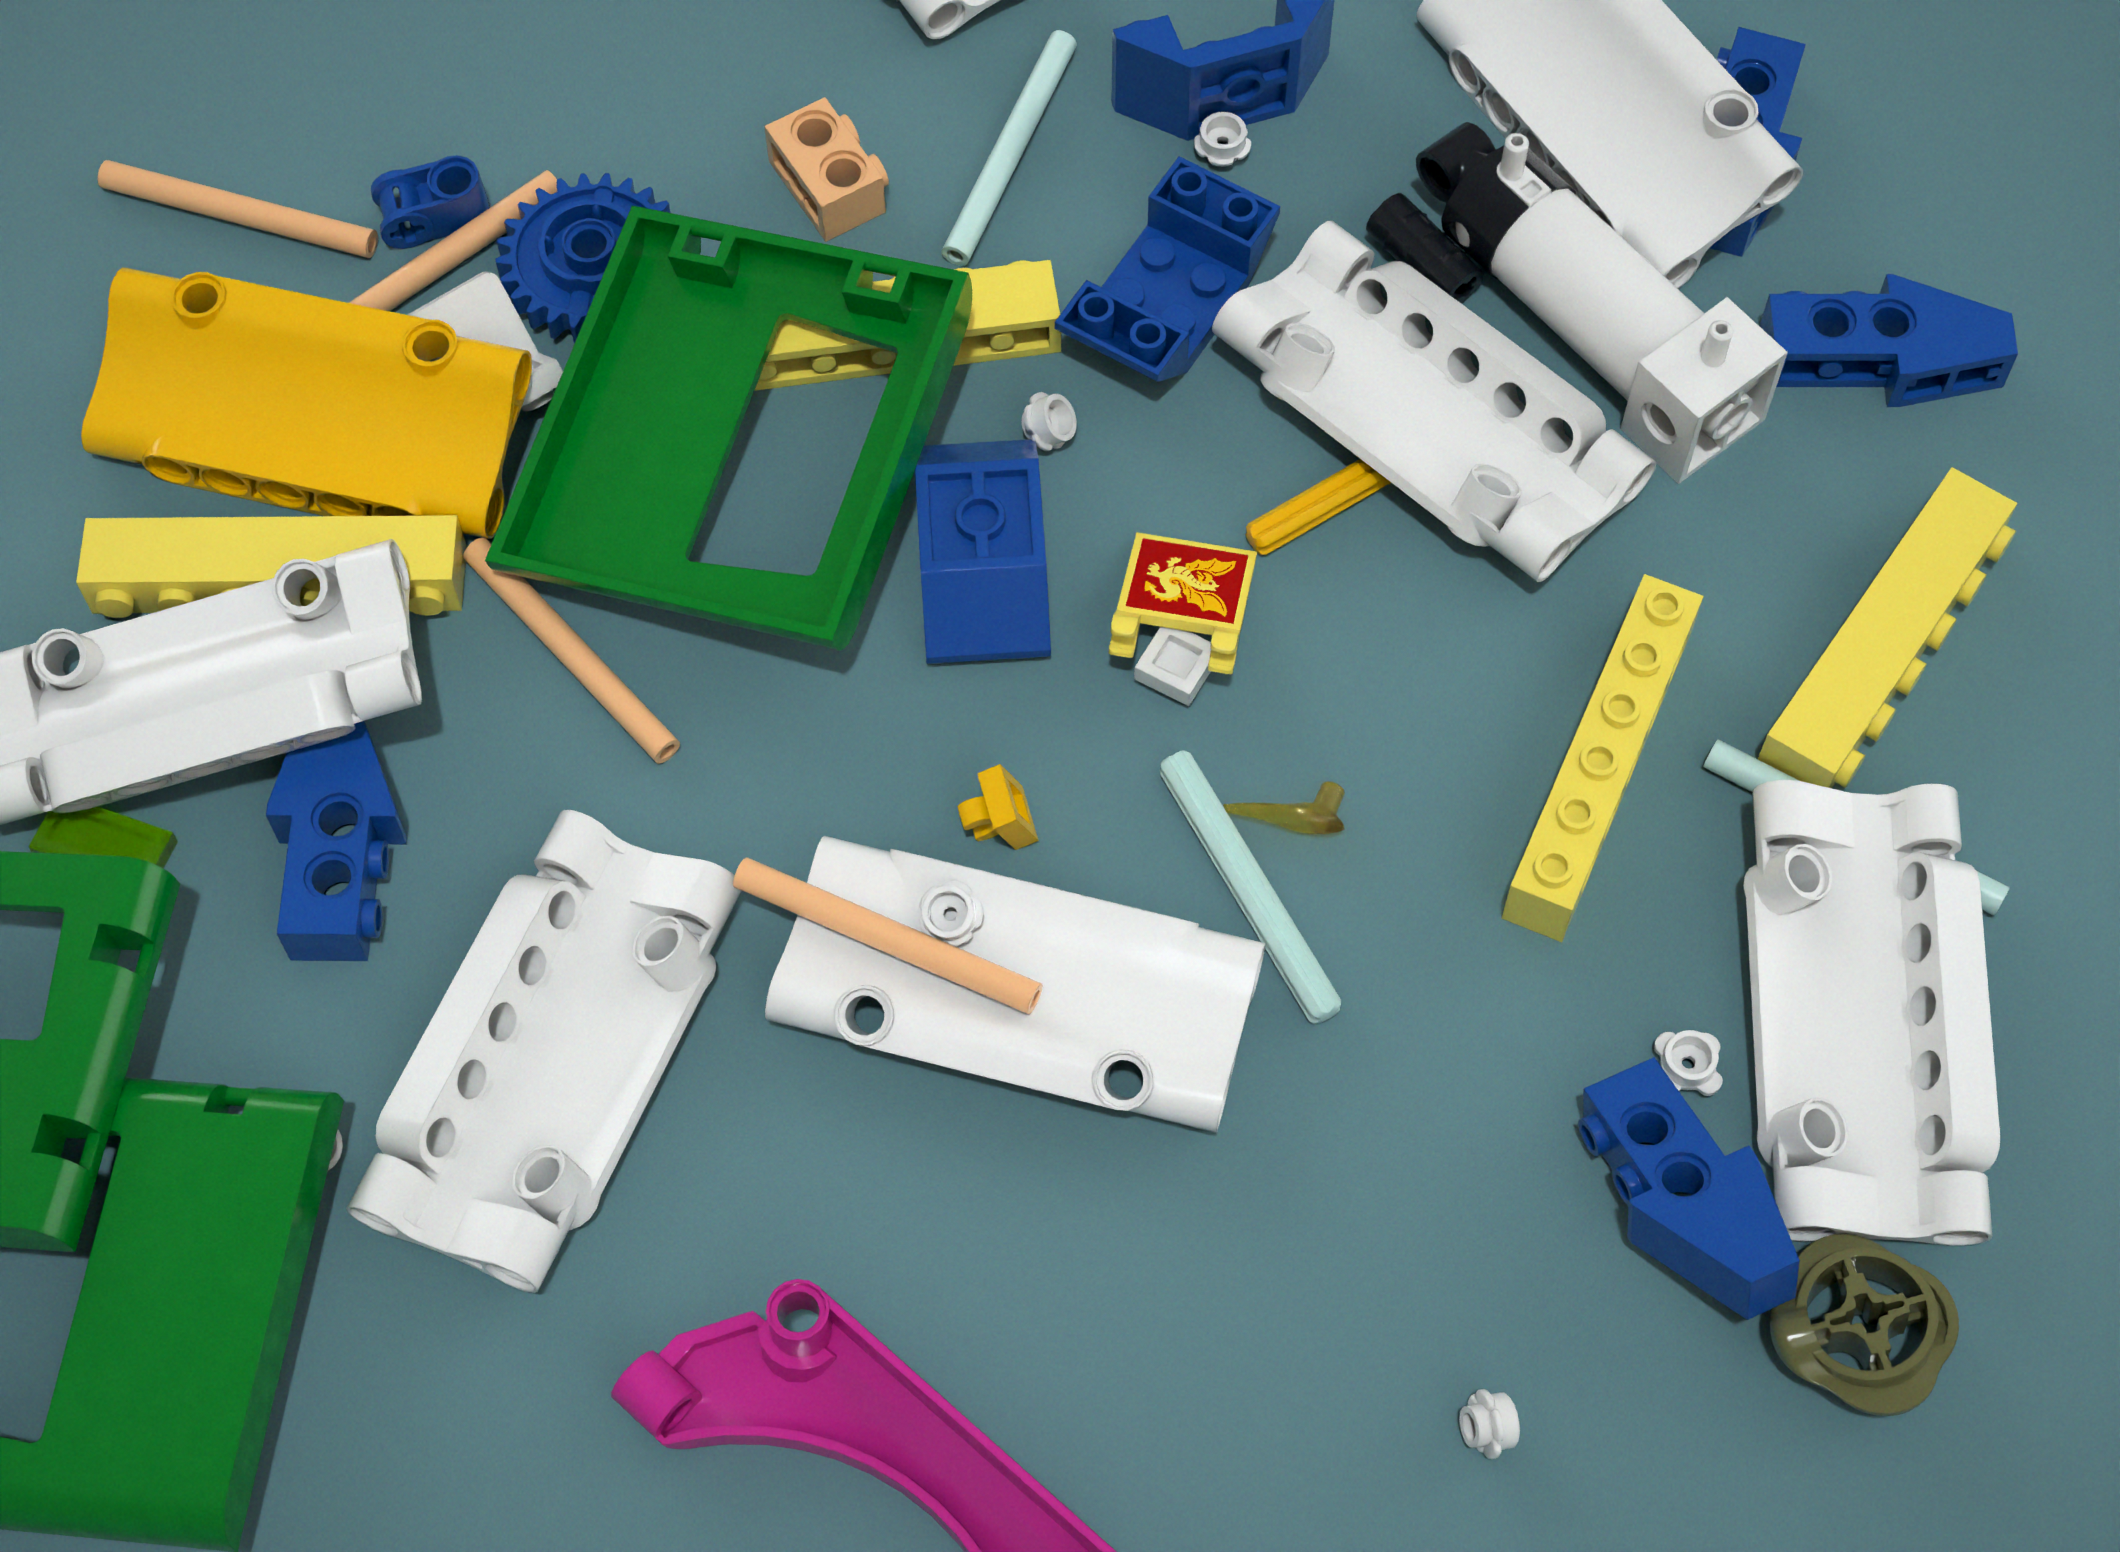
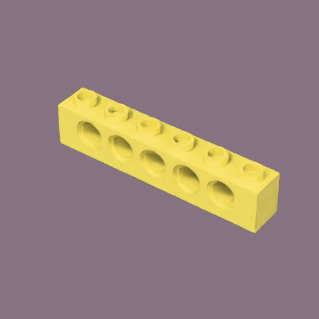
M1643 575L1510 885L1501 919L1563 942L1690 638L1704 597L1703 595L1652 576Z

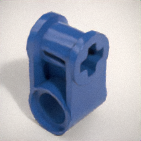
M458 155L447 156L435 162L404 170L386 172L377 177L371 185L372 200L381 208L383 221L380 224L382 240L393 248H413L424 242L449 236L490 208V203L475 163L467 157ZM395 187L399 189L400 197H394L393 189ZM406 221L410 222L411 229L409 231L405 229L404 222Z

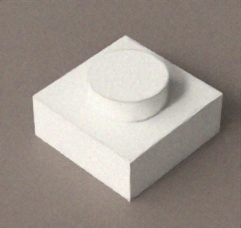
M1160 627L1136 664L1134 679L1190 706L1211 672L1208 670L1211 642L1189 631Z

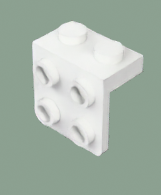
M482 272L408 314L419 318L443 321L454 329L456 336L528 350L532 357V373L528 391L521 408L523 411H531L552 399L553 389L557 387L563 371L557 359L537 351L497 275L490 272ZM442 357L434 358L429 362L439 360Z

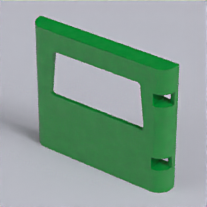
M632 205L485 562L492 570L830 649L843 650L849 644L856 631L963 341L972 307V282L969 273ZM701 237L721 241L715 257L700 255ZM873 272L896 277L890 293L872 290ZM785 320H793L897 353L896 360L815 573L806 576L689 561L691 551L780 324Z
M0 851V910L64 913L41 1034L34 1040L0 1039V1247L76 1252L180 888V883L170 872L151 862L126 856ZM121 950H141L135 972L117 965ZM66 1138L86 1139L79 1164L61 1158Z
M125 1077L109 1136H120L121 1140L42 1436L33 1443L0 1437L1 1530L238 1552L343 1109L344 1100L338 1093L258 1087L256 1089L228 1087L224 1084ZM230 1106L244 1107L242 1114H228Z

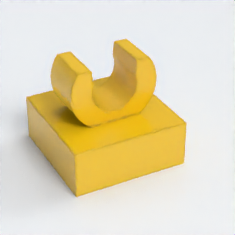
M1001 764L977 773L983 796L968 799L957 806L963 828L966 831L973 829L975 839L978 842L991 839L999 834L1015 850L1039 841L1023 786Z

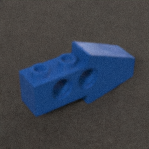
M1738 27L1732 49L1720 47L1717 61L1755 99L1758 104L1757 120L1796 161L1802 138L1782 133L1780 129L1806 44ZM1774 206L1730 230L1715 242L1710 249L1742 257Z
M1886 274L1879 294H1867L1862 291H1849L1843 294H1807L1802 291L1769 294L1759 325L1788 352L1776 387H1884L1887 407H1903L2002 388L2018 355L2012 313L1894 274Z
M365 721L355 723V730L347 735L287 752L267 803L266 817L278 842L288 844L277 936L290 961H368L370 938H379L381 934L382 905L380 899H375L377 879H385L387 877L389 866L388 844L407 845V837ZM342 825H355L345 835L331 836L333 831ZM335 883H349L338 894L324 895L326 889Z
M1655 1057L1583 1089V1118L1578 1120L1579 1131L1588 1150L1594 1156L1602 1154L1612 1169V1177L1616 1189L1622 1200L1628 1205L1627 1238L1632 1244L1746 1320L1796 1298L1800 1260L1757 1155L1749 1145L1725 1156ZM1649 1142L1655 1145H1641L1638 1143ZM1675 1192H1685V1193H1689V1194H1691V1195H1690V1196H1677V1195H1674V1194H1672V1193H1675Z

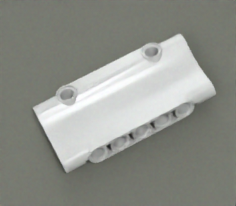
M1423 0L1418 8L1417 20L1449 55V64L1455 80L1505 139L1513 133L1526 136L1529 141V148L1576 191V196L1678 289L1693 276L1703 255L1715 242L1733 228L1785 199L1797 187L1803 177V169L1757 120L1758 104L1755 99L1738 84L1662 0Z
M1326 221L1312 233L1295 261L1286 270L1272 280L1238 291L1226 301L1215 317L1212 332L1263 371L1261 382L1271 394L1289 403L1441 520L1457 537L1475 546H1491L1536 582H1542L1548 578L1588 534L1617 510L1630 503L1646 486L1656 469L1657 463L1654 459L1615 430L1610 429L1606 431V419L1602 410L1595 402L1410 265L1400 261H1392L1371 269L1370 267L1374 260L1373 250L1334 221ZM1380 284L1384 286L1387 292V301L1381 294ZM1425 317L1433 327V336L1426 328ZM1471 351L1479 361V371L1471 361ZM1517 385L1524 392L1526 406L1518 398ZM1563 420H1565L1572 429L1573 441L1570 440L1569 437L1565 434V431L1563 429Z
M389 539L316 562L307 559H293L283 564L276 572L275 577L269 580L82 634L64 628L52 629L44 633L36 643L0 652V825L51 810L54 813H71L95 808L332 740L355 730V723L421 705L422 691L413 652L409 621L410 579L404 557L397 543L393 539ZM318 578L320 582L318 597L313 603L302 606L300 603L302 587L306 582ZM77 647L80 654L78 666L73 672L65 675L63 671L65 656L70 650Z
M1775 780L1758 785L1753 789L1757 864L1749 868L1744 877L1743 885L1747 906L1758 1115L1757 1143L1764 1160L1773 1168L1775 1201L1791 1240L1799 1242L1816 1241L1834 1234H1850L1866 1239L1903 1240L1949 1246L1975 1245L1991 1240L1992 1225L1988 1176L1984 1172L1990 1169L1997 1158L2000 1149V1127L1980 881L1978 873L1972 865L1955 860V854L1962 847L1958 792L1955 788L1943 784L1915 785L1894 793L1881 795L1849 793L1797 780Z
M563 810L556 819L534 860V864L539 870L536 876L516 875L509 879L500 892L380 1113L376 1124L375 1136L377 1145L382 1153L375 1154L346 1208L353 1218L371 1229L447 1255L507 1285L530 1293L538 1292L568 1231L583 1225L596 1211L600 1196L705 989L714 978L716 961L710 952L742 891L733 887L734 874L722 866L701 859L654 853L631 845L615 836L599 821L574 810Z
M828 836L821 838L814 855L807 883L920 932L922 930L919 925V919L922 916L919 903L923 894L929 888L942 886L948 881H959L969 886L972 890L973 898L981 901L983 920L979 927L973 929L972 938L969 941L955 947L1043 985L1042 992L1032 1013L1026 1014L797 915L791 935L771 980L765 1008V1018L767 1020L845 1039L856 1045L1102 1107L1131 1111L1217 1133L1247 1012L1257 986L1265 952V943L1201 928L1195 922L900 850L890 849L889 852ZM954 908L946 909L944 913L945 918L948 920L954 919L957 915ZM866 996L877 999L884 1010L882 1026L873 1034L861 1030L854 1018L858 1002ZM1119 1060H1128L1135 1063L1142 1072L1143 1086L1135 1097H1122L1116 1094L1110 1086L1109 1072L1112 1066Z

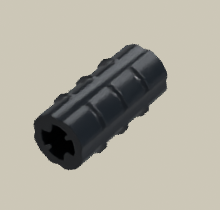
M1402 193L1390 196L1370 216L1366 230L1383 246L1384 251H1388L1397 261L1404 262L1413 267L1461 304L1479 287L1484 273L1466 256V252L1461 251L1447 237V234L1442 232L1427 217L1426 213L1419 210Z

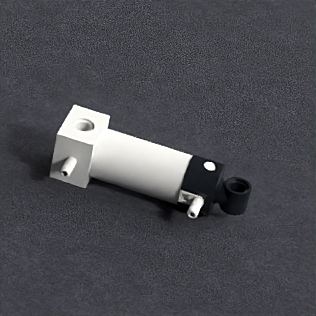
M1465 122L1418 153L1416 169L1421 181L1435 198L1446 203L1441 218L1442 230L1489 275L1499 279L1628 401L1620 429L1648 456L1654 459L1678 484L1766 419L1788 352L1728 297L1706 313L1701 311L1577 197L1576 191L1529 148V141L1526 136L1513 133L1506 138L1505 144L1502 147L1495 149L1492 141L1481 128L1473 123Z

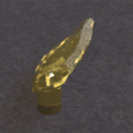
M1329 781L1321 784L1313 803L1246 802L1223 805L1227 813L1263 820L1301 833L1330 834L1345 829L1343 822L1336 815L1345 791L1337 783Z

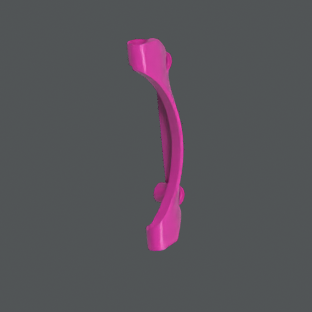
M790 1280L775 1288L767 1301L766 1321L754 1311H750L676 1335L659 1354L653 1350L644 1353L622 1373L611 1392V1397L667 1448L692 1449L727 1444L769 1445L803 1450L821 1455L871 1474L903 1493L932 1516L964 1552H1116L826 1294L820 1286L809 1280ZM796 1310H811L818 1315L814 1326L806 1331L793 1332L782 1326L787 1315Z

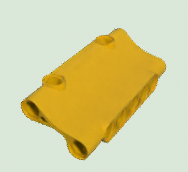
M122 267L114 276L109 291L105 346L97 382L82 424V445L84 450L90 454L142 464L154 476L177 485L322 516L457 515L463 534L491 539L496 534L503 515V464L511 434L530 384L532 357L528 350L456 336L454 329L449 324L440 320H429L216 276L208 272H195L180 279ZM442 357L439 360L429 362L434 358Z

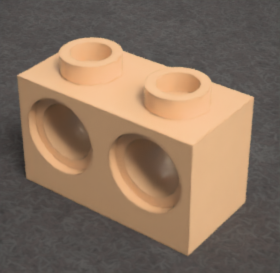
M826 97L764 126L769 163L825 242L886 213L884 187L889 185V180L883 164L875 154L867 156L860 146L859 136L851 119L846 114L839 116Z

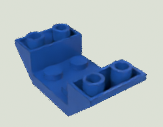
M1277 0L1275 26L1260 27L1250 33L1220 41H1207L1183 50L1168 15L1150 20L1134 21L1127 26L1113 29L1111 103L1114 111L1186 141L1193 140L1197 135H1200L1199 129L1202 122L1213 113H1233L1239 116L1245 125L1294 113L1329 55L1334 0Z
M1178 156L1148 196V223L1143 232L1102 287L1088 280L1083 283L1056 319L1055 329L1157 382L1187 373L1215 335L1212 332V325L1221 307L1235 293L1248 288L1279 217L1281 206Z
M1029 439L923 446L915 468L926 663L1051 656L1047 564L1036 441Z

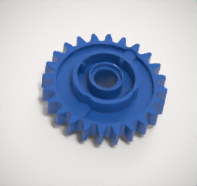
M585 173L580 174L578 184L575 187L568 186L562 178L557 179L556 193L549 194L543 189H536L538 204L531 205L519 202L517 205L521 220L506 219L504 221L507 236L497 238L500 257L495 259L500 281L509 298H511V302L518 315L527 313L532 329L540 327L547 322L550 337L553 339L557 338L565 329H569L575 343L631 206L671 213L667 200L655 203L651 187L643 189L636 194L632 178L628 177L618 187L612 186L609 173H605L599 183L595 185L590 183Z

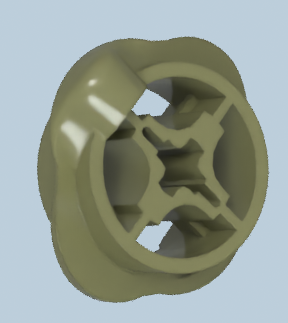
M1834 1234L1811 1243L1799 1255L1796 1298L1771 1309L1770 1334L1780 1359L1800 1378L1812 1384L1822 1386L1848 1405L1865 1413L1879 1416H1894L1909 1412L1918 1407L1932 1392L1937 1376L1943 1364L1951 1355L1958 1338L1959 1317L1951 1294L1942 1282L1930 1272L1909 1263L1904 1258L1889 1252L1881 1245L1864 1237L1850 1234ZM1866 1279L1888 1285L1899 1292V1294L1884 1295L1878 1293L1869 1286ZM1838 1282L1840 1288L1838 1301L1841 1307L1833 1312L1824 1314L1823 1322L1811 1325L1807 1312L1809 1305L1822 1290ZM1855 1315H1862L1867 1324L1877 1323L1876 1331L1874 1333H1867L1862 1323L1852 1324L1853 1317ZM1917 1323L1922 1341L1920 1346L1908 1359L1892 1367L1889 1359L1891 1351L1889 1339L1904 1334L1907 1325ZM1837 1352L1851 1354L1859 1360L1864 1370L1843 1365L1828 1354Z

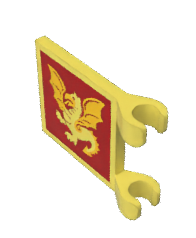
M1136 532L1117 610L1111 622L1110 631L1112 636L1108 653L1110 655L1133 658L1140 623L1212 635L1208 670L1233 674L1257 552Z

